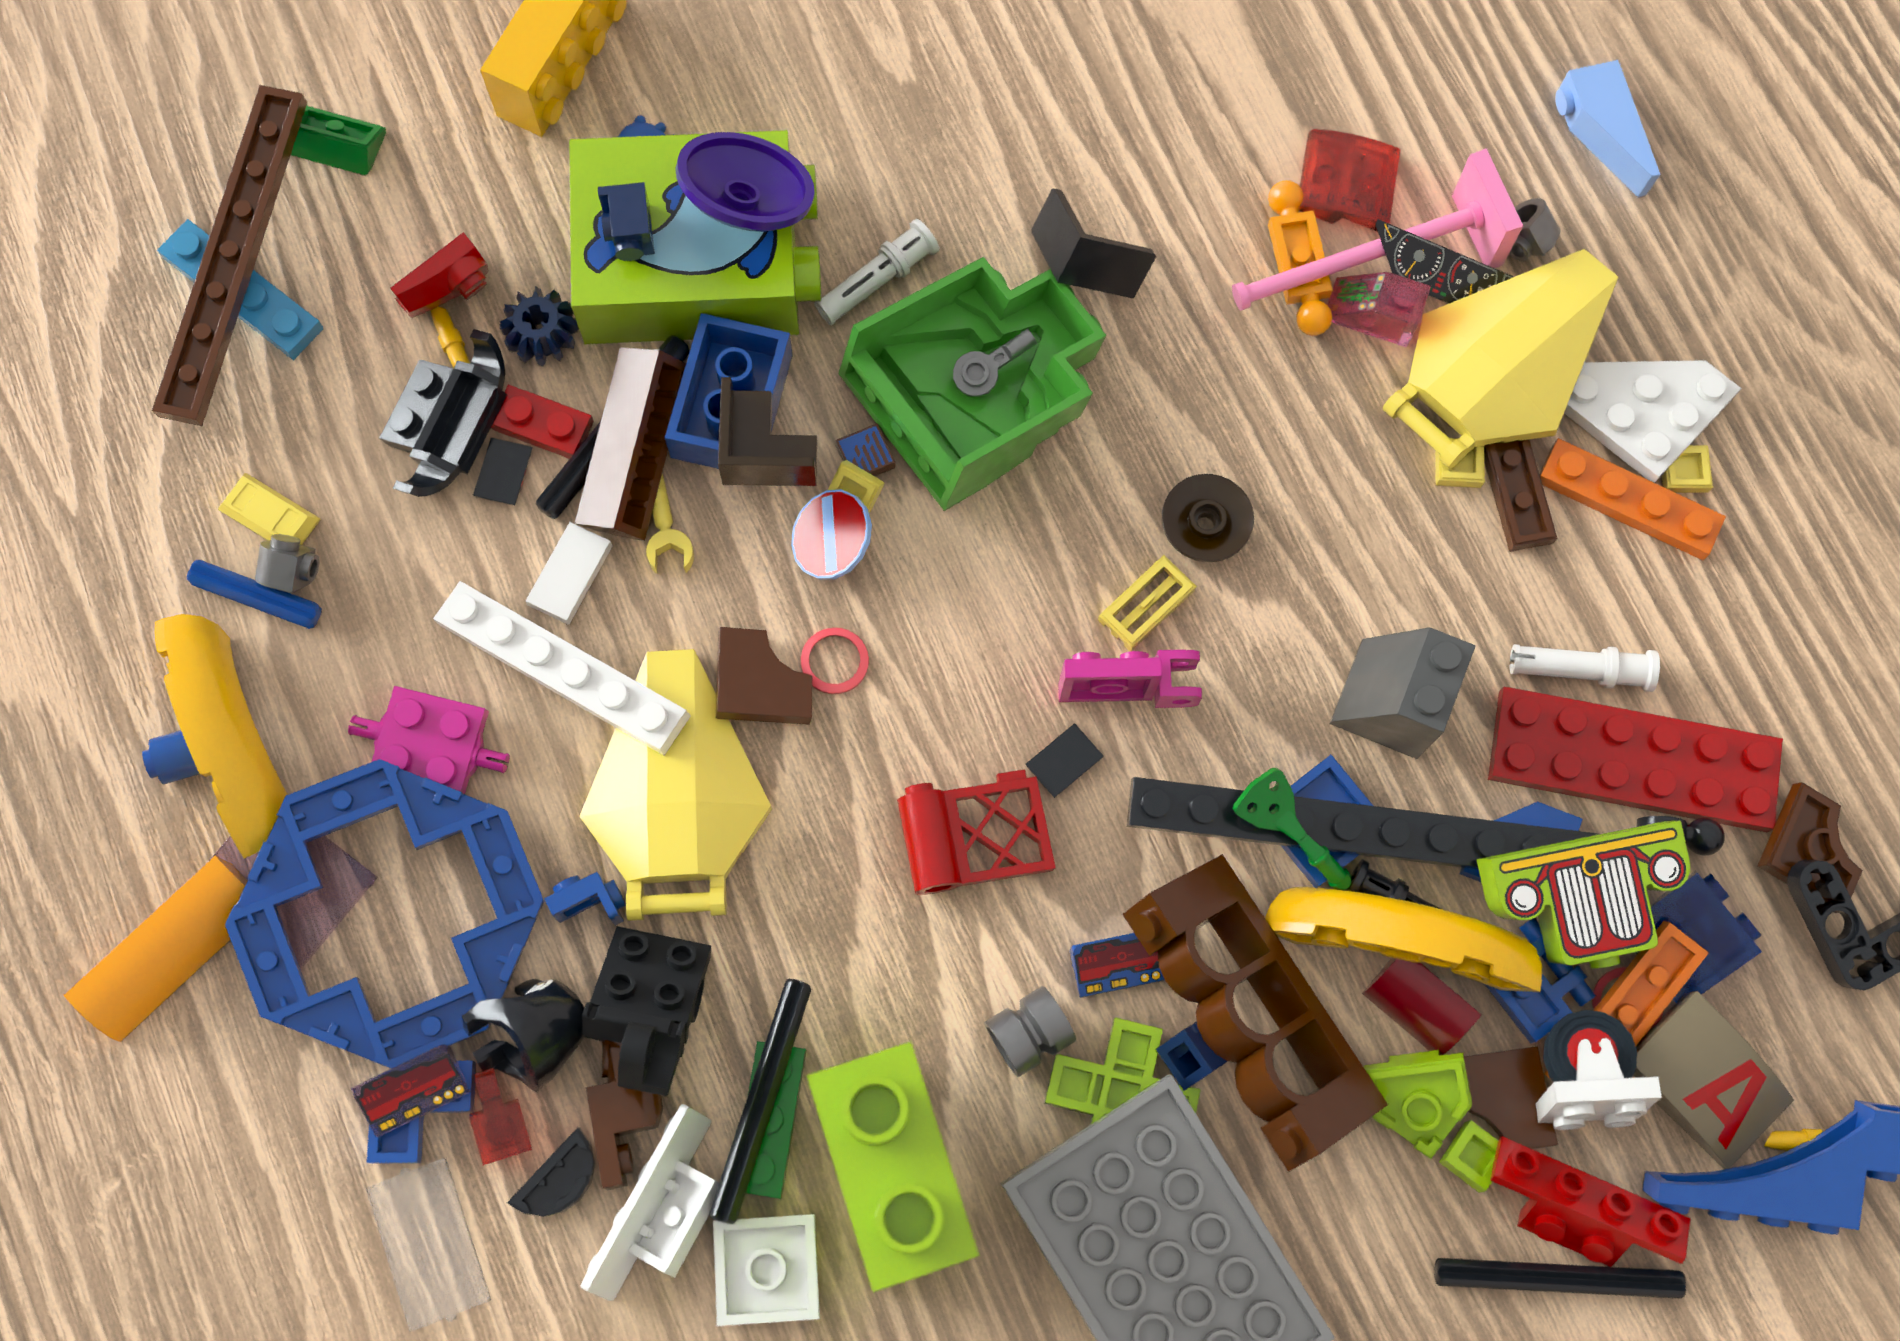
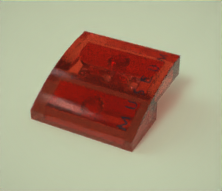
M1323 129L1310 130L1308 132L1300 180L1303 200L1298 211L1314 210L1316 218L1334 224L1344 218L1378 232L1375 225L1378 219L1390 224L1401 149L1360 135Z

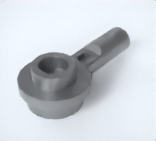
M1028 329L1024 330L989 355L981 351H971L963 354L956 361L953 369V380L956 387L963 394L971 397H981L988 394L996 385L998 370L1037 344L1032 333Z

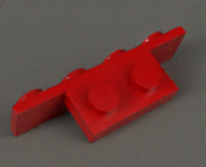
M1502 1136L1499 1139L1490 1181L1530 1198L1520 1210L1518 1227L1536 1234L1545 1241L1554 1242L1575 1251L1590 1261L1602 1263L1609 1267H1612L1633 1243L1679 1264L1686 1260L1691 1218Z

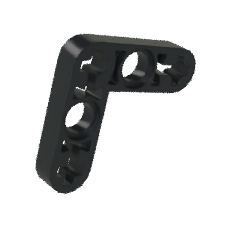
M1805 859L1798 861L1791 867L1787 879L1789 891L1830 975L1837 984L1846 988L1867 990L1900 972V955L1892 958L1886 948L1889 936L1894 932L1900 933V913L1867 931L1838 871L1833 865L1826 861ZM1811 873H1816L1820 876V879L1815 883L1817 890H1809L1807 884L1812 881ZM1823 897L1832 898V901L1824 902ZM1837 911L1843 917L1844 929L1839 936L1832 938L1827 933L1825 924L1827 917L1832 912ZM1874 957L1877 961H1867L1857 968L1859 976L1850 975V970L1855 967L1853 958L1869 960Z

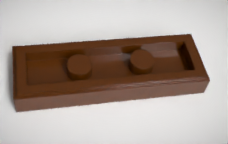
M1516 440L1507 443L1501 441L1484 445V463L1509 552L1553 544L1558 538L1530 440Z

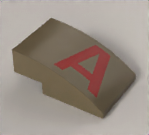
M1698 991L1685 993L1636 1045L1637 1067L1633 1076L1635 1078H1659L1662 1097L1656 1104L1724 1169H1729L1794 1101L1788 1090L1759 1054Z

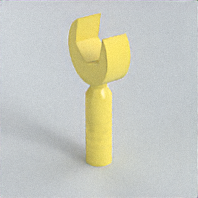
M662 474L652 511L655 526L660 531L654 534L647 544V558L652 570L657 574L658 556L672 548L684 555V570L687 573L694 562L693 547L690 539L683 532L671 529L673 519Z

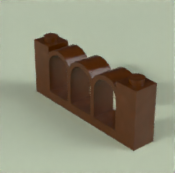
M1223 854L1152 891L1122 914L1148 955L1150 956L1158 951L1159 968L1166 983L1182 998L1198 1003L1196 1009L1197 1027L1204 1042L1221 1058L1237 1063L1234 1072L1236 1088L1251 1112L1268 1122L1260 1129L1288 1172L1320 1155L1388 1105ZM1210 922L1240 970L1231 974H1222L1208 967L1200 958L1195 947L1194 934L1196 929ZM1245 980L1249 981L1279 1027L1278 1031L1268 1035L1260 1034L1244 1024L1234 1007L1233 994L1237 985ZM1284 1038H1286L1318 1087V1089L1307 1096L1298 1095L1289 1090L1279 1079L1274 1069V1049Z

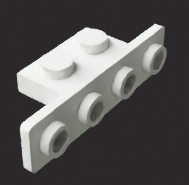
M684 1104L680 1105L676 1114L666 1124L664 1135L650 1161L643 1166L638 1182L625 1206L617 1213L613 1227L599 1253L592 1258L581 1288L591 1294L613 1301L637 1258L669 1276L676 1277L710 1214L719 1182L689 1166L693 1155L711 1124V1119Z

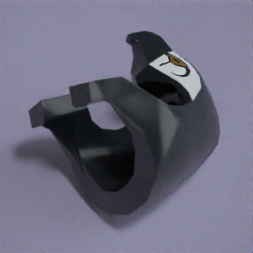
M538 979L525 981L514 988L515 993L521 997L479 1001L467 1013L462 1015L463 1027L468 1036L492 1023L503 1028L518 1047L516 1048L507 1041L493 1040L473 1052L483 1074L497 1069L520 1080L532 1091L538 1092L555 1077L585 1038V1035H582V1015L585 1007L568 986L554 979L547 981Z

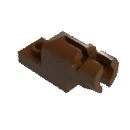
M609 1040L602 1041V1078L607 1077L608 1083L586 1087L602 1188L606 1190L628 1186L626 1174L634 1173L629 1143L621 1144L619 1136L658 1128L663 1112L661 1095L618 1086L619 1055L622 1043Z

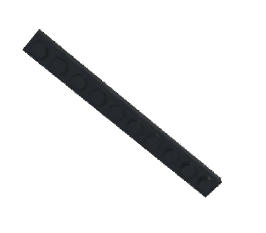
M1139 777L1131 779L1127 827L1301 848L1295 840L1282 831L1257 828L1235 814L1233 805L1244 790ZM1294 796L1296 818L1315 842L1320 846H1326L1331 852L1478 869L1476 859L1599 835V833ZM1250 803L1247 806V810L1251 809L1254 803ZM1272 804L1269 807V811L1274 810L1276 804Z

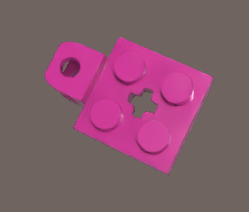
M1158 650L1156 656L1150 658L1149 654L1143 651L1125 652L1120 655V658H1101V655L1095 652L1076 653L1072 656V659H1064L1058 683L1059 702L1152 701L1154 696L1155 708L1198 706L1202 699V688L1172 687L1171 672L1195 670L1198 662H1200V652L1197 650Z

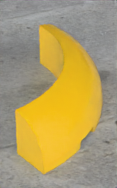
M180 614L163 618L155 622V641L157 652L161 657L168 656L169 658L167 663L169 673L164 676V682L174 713L198 772L204 777L211 775L214 780L212 781V788L219 803L216 809L242 857L247 858L259 852L264 841H267L278 818L277 813L285 796L288 794L273 767L248 709L236 673L230 637L218 624L202 616Z
M1292 887L1279 893L1270 904L1265 917L1277 937L1294 944L1347 949L1351 945L1367 951L1380 952L1383 956L1451 968L1454 974L1473 979L1499 990L1540 992L1542 963L1536 948L1526 938L1495 925L1435 907L1352 891Z

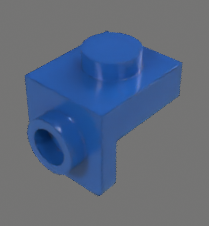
M598 872L583 879H580L579 876L567 878L552 888L554 894L544 898L552 916L559 923L599 903H602L609 919L615 926L624 922L619 909L626 906V903L614 880L605 883Z

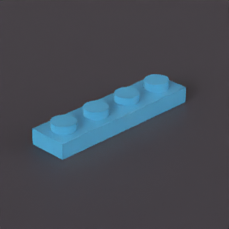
M187 219L157 249V252L165 261L194 283L209 235ZM253 270L238 318L294 361L324 328L319 320Z

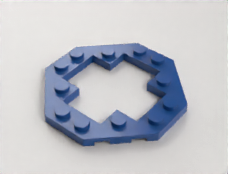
M381 759L286 795L277 813L278 818L267 841H264L247 876L248 881L237 905L233 906L225 923L260 1017L394 1070L404 1066V1064L414 1062L489 1030L491 1023L468 1036L463 1027L462 1015L467 1013L479 1001L503 998L544 904V899L508 811L467 796L458 790L428 778H423L400 769L398 766ZM399 807L416 850L463 832L497 919L451 938L469 982L468 984L376 1022L358 977L310 995L277 907L323 888L306 843Z

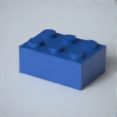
M704 313L700 314L665 435L670 458L719 469L721 377H731L734 391H771L772 432L793 356L790 333Z

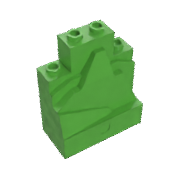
M982 257L854 324L838 374L945 511L987 487L1031 457L1039 443L1057 434L1061 427L1081 417L1093 392L1089 389L1084 376L1075 370L1095 359L1107 335L1102 330L1099 321L1093 315H1090L1075 297L1071 286L1058 283L1051 269L1010 290L1003 275L999 271L994 270L988 261ZM1028 329L1032 333L1037 344L998 370L996 385L988 394L981 397H971L963 394L956 387L953 380V369L956 361L963 354L971 351H981L989 355L1024 330Z

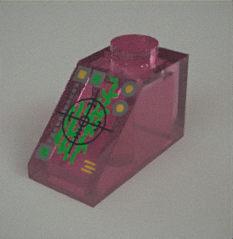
M1390 272L1337 277L1327 303L1332 312L1331 323L1407 347L1419 325L1431 286Z

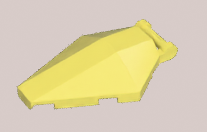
M1582 249L1423 314L1409 381L1386 401L1383 410L1393 419L1399 417L1440 454L1439 460L1449 469L1458 464L1474 447L1501 441L1507 443L1516 440L1522 441L1556 436L1569 399L1581 374L1617 283L1618 276L1586 249ZM1419 398L1457 431L1461 437L1452 441L1418 411L1412 403Z
M695 650L647 652L635 681L686 709L691 717L665 755L658 753L616 728L579 817L627 881L626 913L628 921L643 920L644 915L710 911L711 916L726 915V878L741 853L745 851L771 812L772 807L729 719H716V693ZM710 880L709 892L644 896V884Z

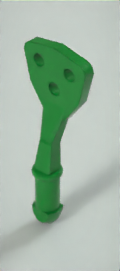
M1274 767L1249 783L1233 805L1235 814L1257 828L1282 831L1298 843L1307 855L1309 864L1316 867L1324 875L1331 887L1336 890L1348 889L1352 880L1349 871L1343 868L1331 856L1326 846H1320L1307 835L1296 818L1294 793L1284 773ZM1272 781H1276L1275 786L1273 788H1269L1270 783ZM1250 803H1254L1253 807L1247 810V806ZM1272 804H1276L1275 809L1269 811V807Z

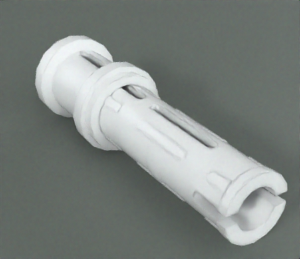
M916 218L910 223L908 231L892 243L886 241L880 245L877 257L822 297L821 301H815L814 305L817 311L829 325H833L837 319L868 298L869 295L894 276L904 278L910 273V267L927 254L933 256L939 252L938 242L928 227Z
M1514 644L1510 654V661H1514V664H1510L1511 674L1598 680L1599 685L1610 689L1614 688L1617 684L1640 686L1644 692H1654L1660 673L1659 653L1655 650H1648L1646 654L1619 652L1617 647H1607V649H1602L1601 653L1527 647Z

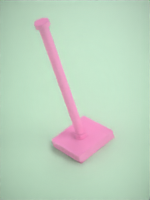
M1484 149L1469 155L1452 194L1458 211L1405 229V231L1426 240H1431L1467 228L1483 264L1497 268L1503 266L1523 224L1488 150ZM1381 239L1247 285L1243 282L1232 285V293L1239 310L1250 308L1251 302L1385 256Z

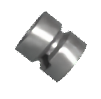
M1044 986L1020 999V1009L1016 1012L1006 1008L984 1022L995 1046L1017 1077L1041 1063V1053L1046 1051L1055 1055L1076 1041L1075 1033L1056 1000Z

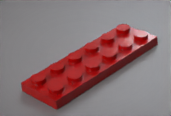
M1504 686L1498 695L1488 780L1686 818H1710L1719 824L1768 833L1773 830L1776 821L1783 738Z

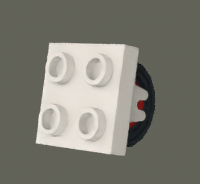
M1583 1010L1567 1014L1552 1027L1544 1042L1543 1060L1548 1075L1554 1083L1536 1102L1538 1123H1553L1556 1130L1579 1129L1585 1126L1584 1121L1604 1120L1605 1127H1627L1636 1124L1635 1119L1647 1114V1110L1662 1097L1658 1077L1632 1078L1637 1067V1049L1631 1033L1619 1020L1604 1012Z

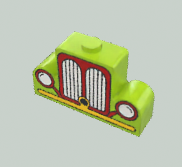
M1681 820L1658 822L1476 859L1486 903L1496 916L1511 920H1530L1538 917L1546 957L1549 962L1563 965L1589 962L1591 969L1620 964L1619 955L1655 948L1658 944V937L1647 891H1673L1680 888L1687 881L1690 874V860Z

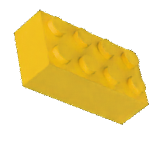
M524 0L480 69L496 116L543 137L549 125H554L559 120L564 107L563 102L571 89L576 90L580 86L587 63L592 55L596 56L602 50L606 39V32L613 21L617 22L621 19L627 0Z

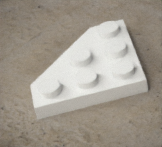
M1706 360L1585 362L1564 414L1644 478L1655 483L1670 465L1678 459L1683 451L1692 444L1741 390V387Z

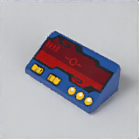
M1134 933L1073 945L1069 950L1080 998L1165 980L1159 968L1158 951L1149 956Z

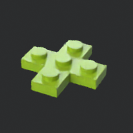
M1115 1017L1103 1065L1056 1054L1044 1104L1091 1115L1090 1125L1160 1080L1153 1078L1158 1055L1156 1049L1160 1046L1163 1029ZM1178 1084L1196 1113L1201 1089L1190 1087L1183 1091Z

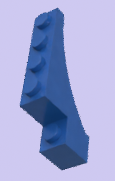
M1855 1100L1854 1110L1842 1120L1812 1140L1782 1154L1749 1165L1711 1172L1667 1173L1645 1171L1643 1191L1659 1205L1680 1214H1689L1690 1207L1708 1209V1215L1730 1221H1738L1740 1214L1758 1216V1222L1781 1228H1787L1790 1221L1807 1223V1228L1825 1234H1839L1840 1228L1859 1230L1866 1176L1878 1180L1896 1182L1897 1176L1900 1174V1106Z

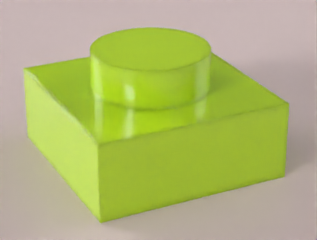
M1469 1120L1464 1122L1439 1163L1477 1192H1485L1492 1183L1490 1178L1498 1140L1475 1122Z

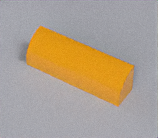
M214 856L63 996L94 1027L108 1037L121 1042L231 940L225 923L233 906L237 905L246 886V878L232 863Z

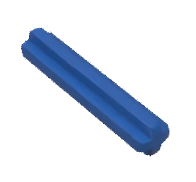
M195 560L187 573V580L193 586L308 629L314 628L321 617L322 608L313 601L285 591L263 586L254 579L202 560Z

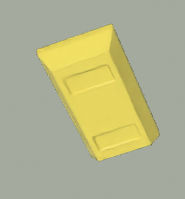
M247 473L243 474L218 507L219 511L266 540H271V536L274 534H284L299 538L300 545L304 543L321 520Z

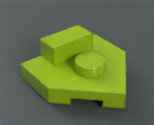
M1433 1050L1389 1056V1062L1364 1065V1069L1388 1103L1385 1108L1372 1116V1118L1387 1129H1392L1414 1144V1148L1430 1159L1442 1146L1443 1140L1457 1122L1461 1121L1472 1107V1097L1463 1053L1439 1056V1051Z

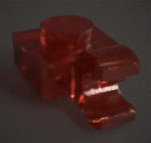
M494 1068L474 1074L483 1110L470 1113L469 1118L482 1164L486 1165L532 1150L519 1100L514 1099L503 1103Z

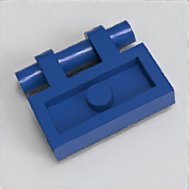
M1536 918L1528 920L1519 929L1536 948L1539 957H1542L1558 979L1550 984L1542 973L1540 992L1506 991L1486 985L1530 1044L1537 1042L1549 1033L1554 1024L1567 1014L1573 1013L1561 998L1569 992L1580 1007L1596 996L1584 981L1587 975L1579 965L1573 967V965L1555 964L1548 961L1540 925Z

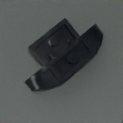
M473 329L470 338L474 345V355L470 364L457 360L454 368L419 359L379 437L390 447L410 452L409 457L419 464L412 478L405 482L396 481L393 489L417 497L429 496L449 486L460 473H469L507 397V394L503 391L505 379L504 360L499 345L491 333Z

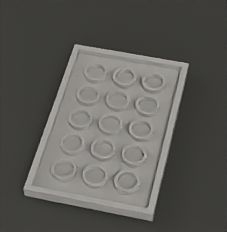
M1166 1075L1000 1183L1096 1341H1332L1335 1339L1172 1075Z

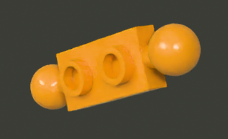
M1290 180L1276 183L1269 192L1268 201L1271 209L1281 216L1270 217L1268 228L1278 271L1282 273L1325 258L1314 210L1298 212L1304 201L1301 187ZM1329 275L1283 291L1286 305L1302 304L1297 311L1296 322L1299 329L1307 335L1317 336L1323 334L1331 325L1332 312L1326 303L1320 301V299L1330 298L1333 291Z

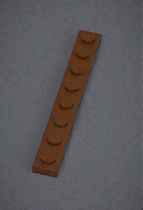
M264 85L259 86L152 411L159 418L203 426L308 103L303 93Z

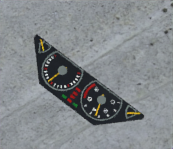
M1379 219L1375 224L1395 282L1448 304L1514 277Z

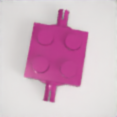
M394 686L387 711L380 722L353 715L350 722L367 729L348 726L349 735L374 740L375 751L371 762L381 759L398 766L400 769L423 778H428L458 790L463 794L466 792L469 779L475 773L478 766L505 773L508 766L490 760L509 763L510 759L508 753L505 754L483 748V731L489 714L487 709Z

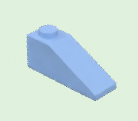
M1619 60L1569 70L1556 92V107L1559 114L1565 116L1569 130L1637 197L1646 196L1660 176V172Z

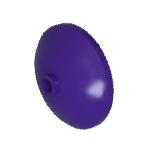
M715 132L701 135L689 141L681 149L676 164L678 184L695 207L710 218L737 229L765 232L791 226L808 214L814 199V183L803 164L778 145L752 135L735 132Z

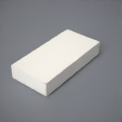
M569 522L526 599L527 605L569 625L613 546L611 541Z

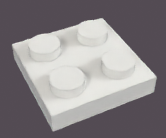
M815 1214L737 1219L734 1224L730 1225L720 1221H713L717 1326L820 1319Z

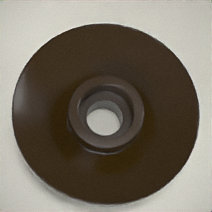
M1198 474L1182 480L1170 491L1162 509V526L1171 545L1184 556L1200 562H1218L1234 556L1246 545L1254 526V512L1248 496L1236 483L1215 474ZM1208 518L1213 522L1214 527L1209 530L1202 529L1198 525L1197 520Z

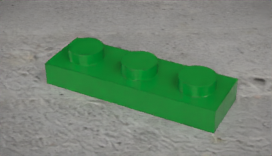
M757 1041L749 1091L765 1042ZM793 1047L746 1194L782 1199L807 1051L805 1048Z

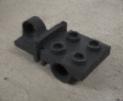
M619 926L616 927L590 1003L586 1002L583 1010L582 1035L593 1040L603 1042L604 1040L622 1043L618 1066L619 1087L668 1097L679 1058H682L684 1053V1043L686 1044L688 1040L690 1023L695 1022L700 1008L705 974L711 958V945Z

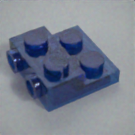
M1695 870L1688 876L1687 881L1680 888L1665 892L1657 898L1656 902L1650 905L1656 930L1664 920L1668 921L1709 952L1673 998L1676 1003L1688 992L1698 991L1701 995L1762 952L1754 942L1762 936L1761 933L1743 912L1736 917L1731 914L1722 903L1730 896L1711 873L1702 878Z

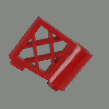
M1023 769L998 773L996 775L997 783L946 791L934 789L932 783H920L905 788L906 795L900 797L897 801L915 894H935L960 886L1054 871L1056 867L1037 776L1027 778L1026 771ZM1027 790L1031 810L1021 822L999 805L1007 793ZM1000 795L995 803L988 799L987 796ZM974 799L989 809V812L977 829L960 819L956 801ZM993 814H996L1017 829L1004 849L981 833ZM1031 818H1033L1035 831L1027 826ZM962 831L971 836L966 845ZM1021 833L1038 844L1041 861L1025 864L1009 853V850ZM975 840L999 856L990 870L970 873L967 851ZM1003 859L1012 865L998 868Z

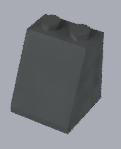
M1431 627L1362 639L1329 724L1418 759L1444 733L1476 645Z

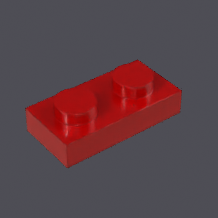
M508 384L505 390L507 397L491 428L493 431L570 459L587 438L594 421L590 414Z

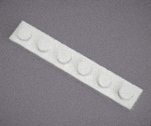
M461 581L433 618L439 626L662 755L666 754L691 717L686 709Z

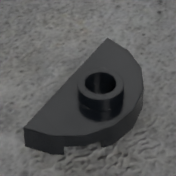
M576 1128L513 1195L507 1204L523 1214L547 1217L565 1212L582 1199L592 1183L595 1160L592 1145L581 1128Z

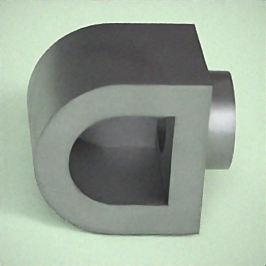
M1540 198L1529 199L1515 206L1523 227L1509 255L1519 261H1526L1530 255H1545L1554 247L1561 232L1546 202Z
M284 534L272 535L271 540L260 543L255 581L263 586L289 593L310 585L319 569L320 560L319 556L315 555L316 549L300 545V539L294 536Z

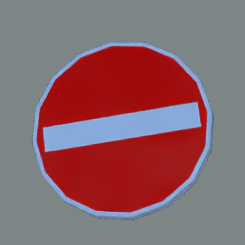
M842 489L826 490L813 497L802 508L793 526L791 546L795 561L805 573L820 580L837 579L851 572L863 559L870 543L872 523L868 508L860 498Z

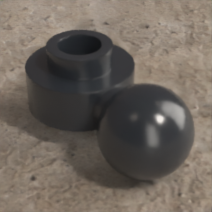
M1646 816L1637 819V827L1664 821L1681 820L1685 842L1689 849L1698 855L1708 856L1715 854L1722 848L1725 841L1723 828L1717 821L1710 818H1698L1689 825L1681 818L1670 816Z

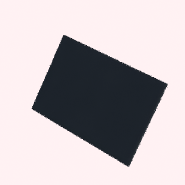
M491 438L473 496L515 505L533 447Z
M1074 723L1025 765L1055 798L1104 756Z

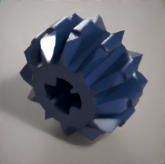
M537 286L534 288L532 297L529 298L517 292L516 299L518 305L505 304L504 313L507 318L500 321V330L506 336L504 343L507 349L511 352L517 351L520 361L527 363L535 356L537 364L543 367L546 362V356L553 355L554 359L561 362L563 355L560 348L574 349L575 341L572 335L578 333L579 330L576 318H573L574 313L571 303L568 301L561 302V297L555 290H552L544 297L542 290ZM542 324L543 328L537 329L536 326Z

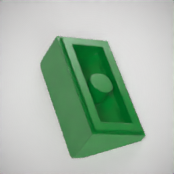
M306 106L291 155L357 174L367 175L373 167L385 137L386 128Z

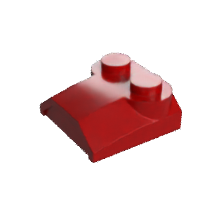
M463 232L390 287V289L397 297L395 298L397 303L411 318H414L460 295L465 300L476 295L487 285L484 280L486 279L485 275L488 273V265L474 244Z

